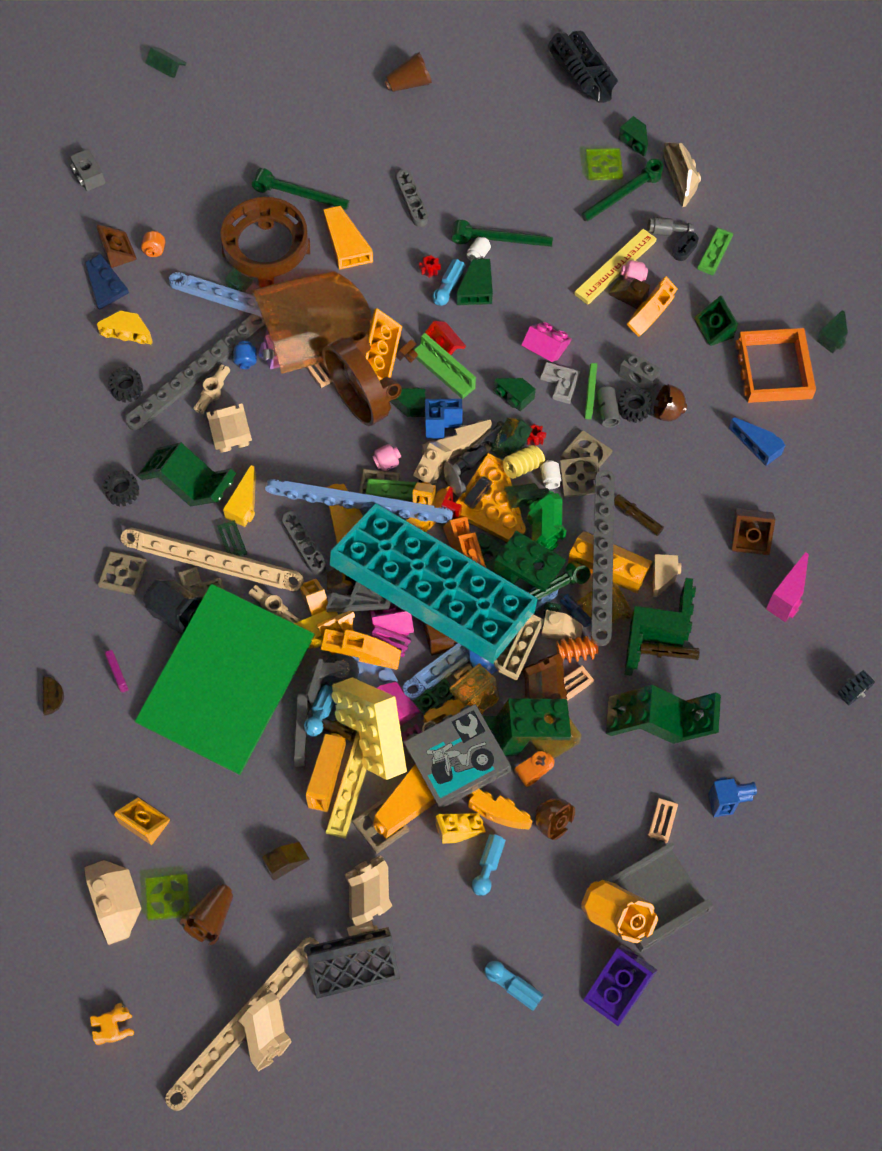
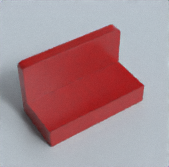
M433 321L425 331L431 339L450 355L456 349H464L466 347L464 342L446 322Z
M449 487L441 504V509L442 507L444 509L447 508V510L450 509L453 513V520L461 518L462 505L453 502V488Z

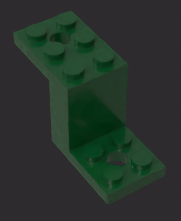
M180 442L157 448L137 474V477L142 481L159 478L191 507L219 502L223 497L222 493L234 482L233 478L237 473L232 469L214 472Z
M515 531L506 545L499 543L484 533H481L477 538L482 556L490 554L493 557L490 561L484 560L486 568L514 585L521 578L546 592L566 562V559L518 531ZM535 563H542L544 568L537 570L533 565Z
M685 578L680 593L678 612L639 606L634 607L630 622L624 675L632 676L633 670H637L641 657L640 645L642 641L657 644L661 642L664 645L683 647L684 641H688L689 633L692 630V621L690 620L694 611V604L692 602L696 592V586H693L692 578Z
M649 685L610 696L606 734L614 736L642 729L675 744L719 733L721 695L715 692L684 700L661 688Z
M508 698L497 716H483L505 756H518L530 740L571 739L567 699ZM545 715H549L553 718L552 724H549L544 720Z

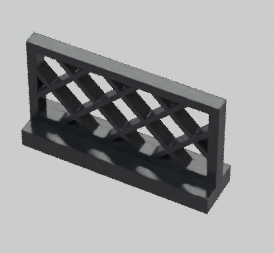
M389 927L305 947L317 999L400 979ZM389 946V952L385 958L376 953L380 947ZM365 951L369 954L364 963L355 958L359 952ZM344 956L349 959L343 968L334 963L338 957ZM373 957L382 961L377 969L368 966ZM322 961L328 965L321 973L314 969L313 963ZM352 962L361 966L356 975L347 970ZM385 964L393 967L394 973L384 975L380 971ZM331 967L340 971L335 980L326 975ZM364 969L373 973L370 979L364 980L359 977ZM343 974L353 978L349 984L343 985L339 983ZM323 979L332 983L328 989L319 991L318 985Z

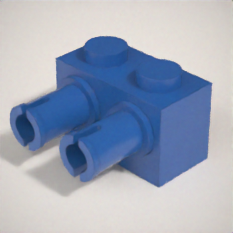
M727 777L716 779L708 793L713 817L732 815L739 803L753 801V795L757 794L755 782L737 785L734 779H728Z

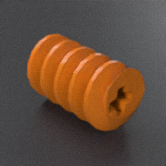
M588 636L583 637V642L580 637H576L575 642L572 638H569L567 643L565 639H561L560 645L556 640L557 654H561L563 662L564 658H567L568 662L571 663L572 657L575 658L576 662H579L580 656L586 661L587 655H590L593 660L595 654L599 653L598 646Z

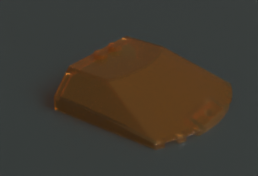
M335 271L283 281L250 290L251 295L255 297L273 343L282 374L324 362L323 348L341 337L349 338L356 331H365L368 337L372 321L368 303L360 290L349 279Z

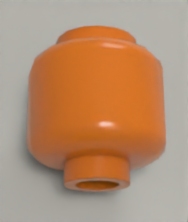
M157 231L147 232L141 244L143 253L149 257L162 255L166 243L164 236Z

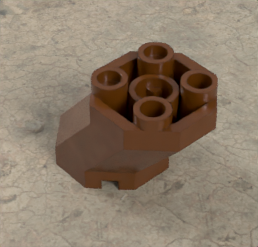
M560 653L543 658L537 663L522 669L525 677V699H567L568 693L564 686L563 658Z

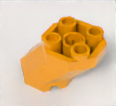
M605 880L591 883L581 903V908L589 921L618 935L623 940L633 943H639L642 941L640 938L652 935L658 921L652 903L621 888L616 883Z

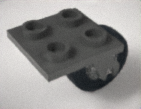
M336 653L330 656L325 663L323 659H319L317 665L313 666V679L311 683H308L306 689L311 708L323 685L329 684L332 686L352 677L358 678V664L352 656Z

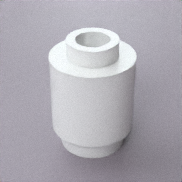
M477 237L467 251V258L471 262L473 259L484 258L491 249L488 239Z
M547 460L540 466L543 484L547 489H555L560 486L562 481L559 464L553 460Z

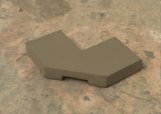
M197 567L178 572L182 586L198 597L203 598L211 584L224 590L221 578L202 583Z

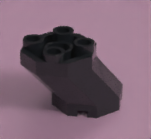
M171 579L155 580L143 596L145 608L153 618L159 619L181 635L185 632L203 599Z

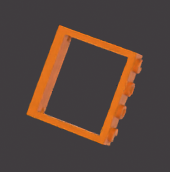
M804 328L740 332L738 340L735 341L736 350H739L738 364L742 366L741 380H744L745 383L743 392L744 396H747L748 403L813 399L816 386ZM795 343L803 387L754 390L746 346Z

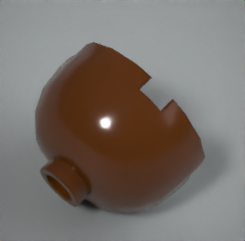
M670 384L663 385L656 397V400L659 402L658 407L654 406L653 415L657 419L668 422L679 418L687 409L683 391Z
M561 798L546 800L536 810L535 821L537 828L549 839L556 840L568 830L564 827L568 822L572 823L574 820L575 807Z

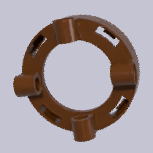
M258 197L246 200L234 207L222 223L221 241L223 257H226L228 262L239 272L258 278L261 288H272L274 286V277L291 271L303 260L306 254H310V238H308L305 218L294 205L285 200L274 197ZM243 215L245 216L236 226L232 225L238 218ZM285 215H291L298 221V223L294 224V222ZM275 221L285 226L291 233L292 245L289 251L280 259L272 262L253 261L247 258L239 248L238 242L241 233L246 227L255 222H258V226L261 229L269 230L274 227Z
M356 331L349 338L341 337L323 348V359L329 377L348 409L364 425L372 426L388 416L391 410L390 401L400 396L402 388L390 377H385L379 381L375 371L364 356L371 349L365 331Z

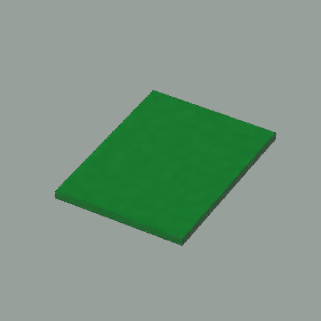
M211 584L137 716L135 723L241 775L315 634Z

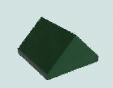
M721 295L694 317L710 346L730 340L735 336L738 323Z

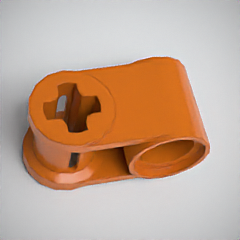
M538 751L529 759L519 764L514 771L523 784L528 787L553 768L555 764L554 758L548 753ZM542 758H546V759L544 760L545 765H542V764H541V763H542V760H541Z

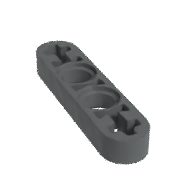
M401 170L396 175L397 185L414 225L423 227L428 223L427 210L412 174L408 170ZM407 189L414 191L412 194L405 193ZM413 202L419 203V206L412 207L410 204Z
M292 511L286 512L282 518L285 530L309 570L315 575L323 574L326 571V561L298 514ZM288 519L294 520L295 528H293L291 522H288ZM303 532L305 537L303 539H296L295 534ZM306 547H312L314 549L313 553L306 554L303 552V550ZM314 558H316L318 564H321L320 568L314 565Z
M298 693L295 767L306 766L307 734L304 731V722L308 719L309 707L308 695L306 693Z

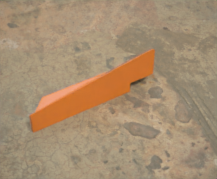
M463 517L447 522L443 528L450 547L486 568L476 533H470L468 518Z

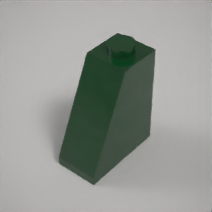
M483 258L473 259L458 289L457 305L492 304L490 259Z

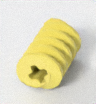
M531 445L506 456L503 460V469L508 477L514 479L516 476L519 477L540 467L545 463V457L537 446Z

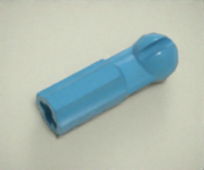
M453 259L442 278L441 286L433 292L432 299L436 305L443 306L449 301L450 291L455 288L465 270L466 265L464 262Z
M324 685L321 687L312 707L313 716L304 722V731L310 736H317L323 731L322 719L329 716L334 705L332 686Z
M489 834L479 864L482 867L481 874L472 881V890L478 896H484L491 890L492 885L489 876L491 871L497 869L506 841L501 836Z
M491 961L486 965L484 972L488 980L496 982L507 990V993L529 1009L535 1010L544 994L519 976H515L508 971L501 962Z

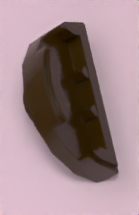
M43 676V714L46 716L53 714L60 708L64 700V691L58 681L51 677Z

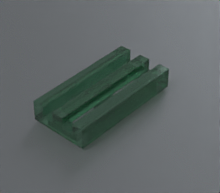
M235 520L218 525L217 528L226 553L237 556L247 555ZM230 526L234 528L241 550H238L229 528ZM224 528H226L228 537L234 550V552L232 553L230 552L229 546L227 544L225 535L222 530Z

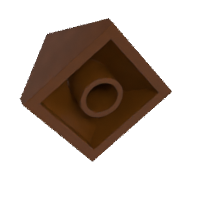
M102 225L96 226L100 242L111 268L137 259L126 232Z

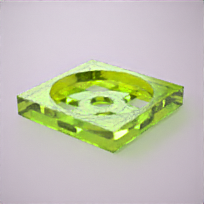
M620 148L586 149L589 180L623 179ZM600 155L599 160H592L595 156ZM607 155H610L615 159H610L609 157H607ZM606 161L608 164L604 166L601 163ZM610 166H618L616 172L609 173ZM592 167H600L602 173L593 172Z
M188 874L146 878L148 921L183 917L190 910ZM171 880L180 883L184 890L174 891L171 887ZM163 882V890L160 893L151 894L153 889ZM166 893H170L172 895V898L169 901L164 900V895ZM184 899L185 904L179 911L173 912L175 900ZM161 902L164 904V913H157L152 908L151 903Z

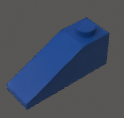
M735 417L731 419L729 429L765 466L782 455L786 445L773 432Z

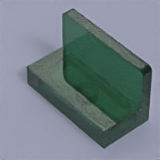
M150 48L146 64L171 78H175L179 65L186 66L187 63L161 48Z
M532 483L505 487L504 492L511 508L530 506L534 501H540L549 492V489H538L537 485Z

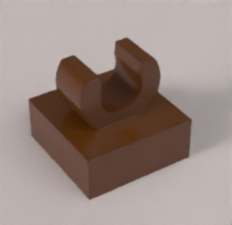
M411 339L398 351L396 357L400 361L406 357L411 363L418 356L417 352L413 350L416 343Z

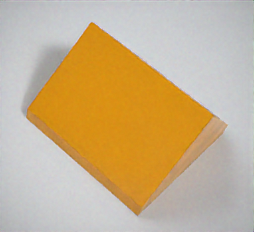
M136 798L114 814L120 825L150 845L155 842L170 821V818L140 798Z

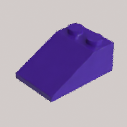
M621 945L616 949L583 1001L619 1026L656 974L657 969L624 945Z

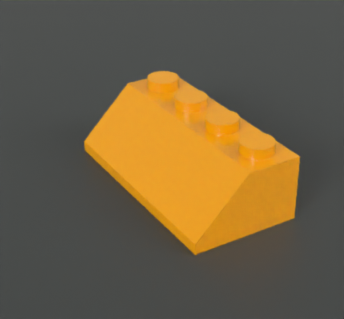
M375 308L368 334L371 349L364 356L380 381L385 377L391 378L402 326Z
M583 531L576 539L569 553L568 563L578 561L590 569V573L593 574L594 535ZM613 544V583L638 593L653 561Z

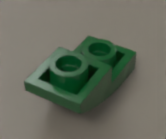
M444 677L433 688L425 690L413 702L425 715L428 710L432 708L438 709L445 702L455 697L456 690Z

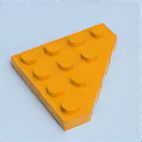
M488 453L466 486V492L459 497L456 503L462 505L461 518L467 517L469 523L508 542L515 531L525 535L526 527L521 517V511L514 495L510 477L504 472L503 460ZM485 476L492 481V485L480 502L472 509L464 504L465 498L481 477Z

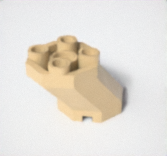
M243 403L239 404V408H236V405L216 409L212 415L211 411L207 412L215 449H220V453L230 451L232 449L231 446L238 445V448L248 446L249 441H252Z
M381 855L372 859L369 864H367V861L356 865V869L345 874L349 884V917L355 926L372 920L376 914L381 915L392 907L389 900L388 866Z
M271 990L266 992L262 998L255 997L247 1005L249 1009L237 1018L245 1029L250 1059L258 1071L273 1063V1058L276 1055L278 1057L282 1055L292 1042L285 1031L280 1001Z

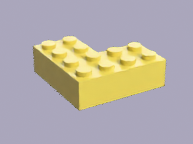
M353 677L333 684L332 698L337 703L335 705L336 719L340 723L359 732V745L362 749V764L364 768L386 780L407 772L395 696Z

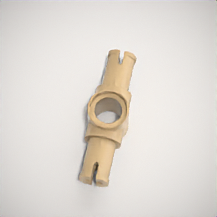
M221 364L215 375L203 382L204 389L200 394V399L194 406L195 411L198 413L200 411L201 414H204L210 402L220 398L221 388L224 385L223 382L231 371L229 367H224Z
M257 585L253 587L255 590H250L249 595L256 599L265 610L292 623L300 621L299 618L288 611V608L282 603V599L279 596L268 595ZM273 605H278V606H279V607L276 608V609H271V608H270V607L273 606Z

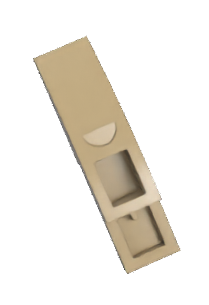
M481 420L472 425H462L455 429V436H447L437 441H428L422 444V455H424L429 443L439 442L453 451L448 460L458 457L470 449L487 431H491L492 422L491 420Z

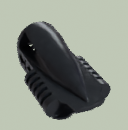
M581 30L573 31L569 36L565 32L556 33L548 44V49L555 60L581 86L582 90L592 96L596 102L605 103L612 99V90L618 83V79L610 67L607 66L608 64L601 57V54L596 51L586 34Z

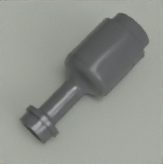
M653 217L648 220L647 231L655 235L670 236L673 231L694 232V224L679 225L674 224L671 218Z

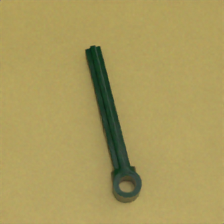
M659 159L649 160L640 175L581 214L583 220L588 222L644 183L659 182L662 177L663 163Z
M265 168L257 170L251 184L258 192L264 193L267 190L271 191L273 188L331 206H341L345 210L348 209L350 200L277 180Z
M456 220L453 223L452 241L456 244H466L468 241H471V238L484 237L493 241L552 247L553 237L476 229L472 228V225L466 220Z
M572 561L566 566V569L563 571L564 574L552 581L546 592L535 588L528 593L539 600L567 584H584L590 578V569L578 561Z

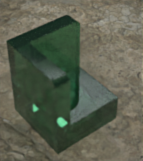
M235 268L225 278L226 287L244 293L253 283L252 279L243 275Z

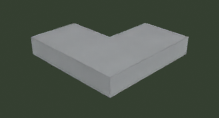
M546 362L540 380L557 384L553 399L570 404L580 371Z

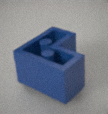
M425 399L426 438H444V428L462 426V399Z

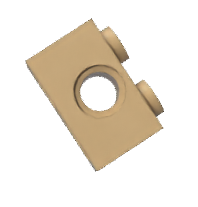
M439 442L429 443L413 476L423 482L435 484L443 471L444 463L448 461L453 451Z

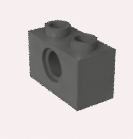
M89 149L70 156L72 164H70L71 170L74 174L77 173V180L80 186L84 185L86 191L106 184L103 172Z
M630 351L621 364L619 376L650 393L659 381L661 368Z

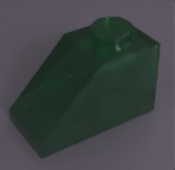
M841 310L819 332L816 340L832 354L837 349L841 350L847 342L845 340L848 334L845 311Z
M507 418L491 450L504 459L525 445L533 429L521 419Z

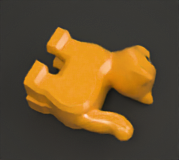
M122 1003L116 1004L111 1012H106L98 1017L90 1016L91 1026L101 1028L100 1032L92 1031L93 1040L96 1045H101L105 1042L113 1043L127 1036L134 1035V1030L131 1028L123 1031L119 1030L118 1021L123 1022L132 1018L129 1009L123 1006Z

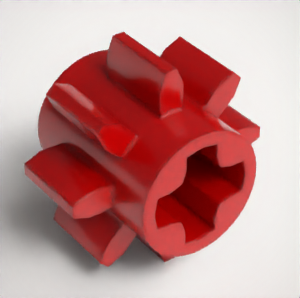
M432 255L423 257V262H419L421 274H425L428 278L434 275L437 276L438 270H441L439 258H435Z
M535 423L530 427L526 426V432L523 433V439H527L526 445H543L546 438V432H542L543 426L535 425Z

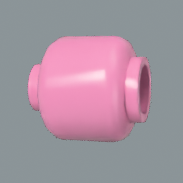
M629 260L626 265L622 266L621 275H623V279L636 278L643 282L646 280L648 268H645L643 262Z
M390 444L376 449L372 457L378 470L388 471L399 465L398 458L401 455L397 447L393 448Z

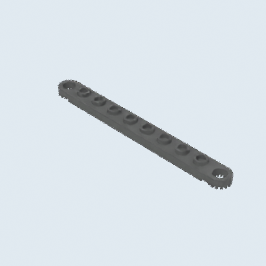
M255 314L250 315L132 410L126 417L127 426L132 430H140L145 424L152 421L231 357L234 347L239 342H249L262 329L264 330L266 327L265 318ZM255 319L262 321L259 325L252 324V322H254ZM134 417L140 419V421L136 424L131 423L132 418L134 419Z
M609 470L599 471L595 478L591 639L597 646H606L610 642L612 635L615 477ZM606 476L610 481L603 483L600 481V478ZM602 631L606 634L607 638L600 640L596 637V634Z

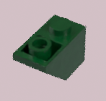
M632 116L620 127L619 139L644 157L648 147L646 125Z
M497 378L494 380V392L496 395L503 397L512 408H516L520 412L535 399L536 388L523 378Z
M418 387L412 389L402 388L400 396L390 401L407 417H425V389Z

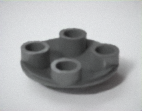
M445 462L443 465L445 481L448 487L451 486L453 488V494L461 497L466 492V486L459 477L461 471L457 464L452 465L449 462Z

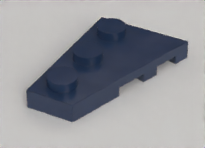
M101 254L85 262L99 310L129 293L128 288Z

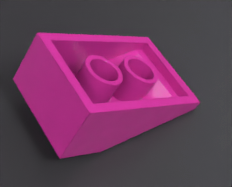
M806 552L775 590L766 610L784 622L789 617L794 618L803 602L801 597L804 593L809 556Z

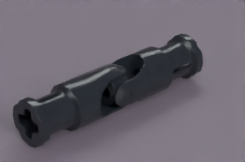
M498 421L491 431H487L470 449L458 458L455 464L458 465L461 471L460 478L466 470H470L482 457L499 444V440L503 436L510 433L509 427L503 421Z

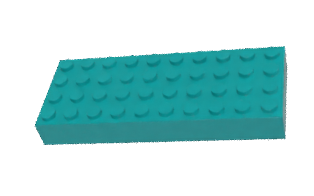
M376 503L331 550L330 566L492 664L535 612L538 598Z

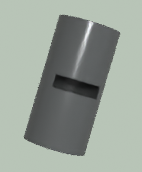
M613 387L600 388L597 391L602 425L604 427L617 426L620 423L615 389Z

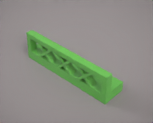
M424 333L421 336V344L414 349L418 354L416 359L461 399H464L475 389L476 377Z

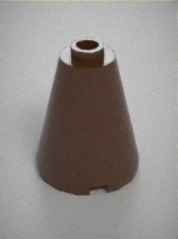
M420 52L415 53L386 76L387 80H384L387 89H391L392 92L432 83Z
M221 884L216 885L180 920V925L182 923L185 925L184 931L202 943L205 939L210 941L208 945H214L219 939L233 899L231 888Z

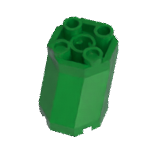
M549 491L543 499L534 501L529 506L530 512L528 513L527 521L532 525L531 539L553 551L559 545L557 541L559 539L564 540L567 530L562 526V497L558 493Z

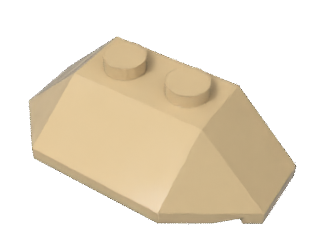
M667 142L664 145L663 156L682 207H685L697 191L698 183L701 181L700 173L696 171L695 160L691 158L689 151L682 143Z
M535 615L529 618L493 663L498 672L512 679H518L544 623V619Z
M105 860L84 867L86 882L108 945L129 938L142 909L129 869Z

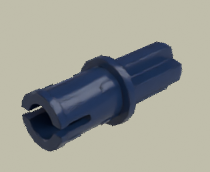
M566 594L564 596L566 600L562 598L560 603L567 608L571 617H575L583 627L590 626L592 618L583 610L582 605H578L570 594Z

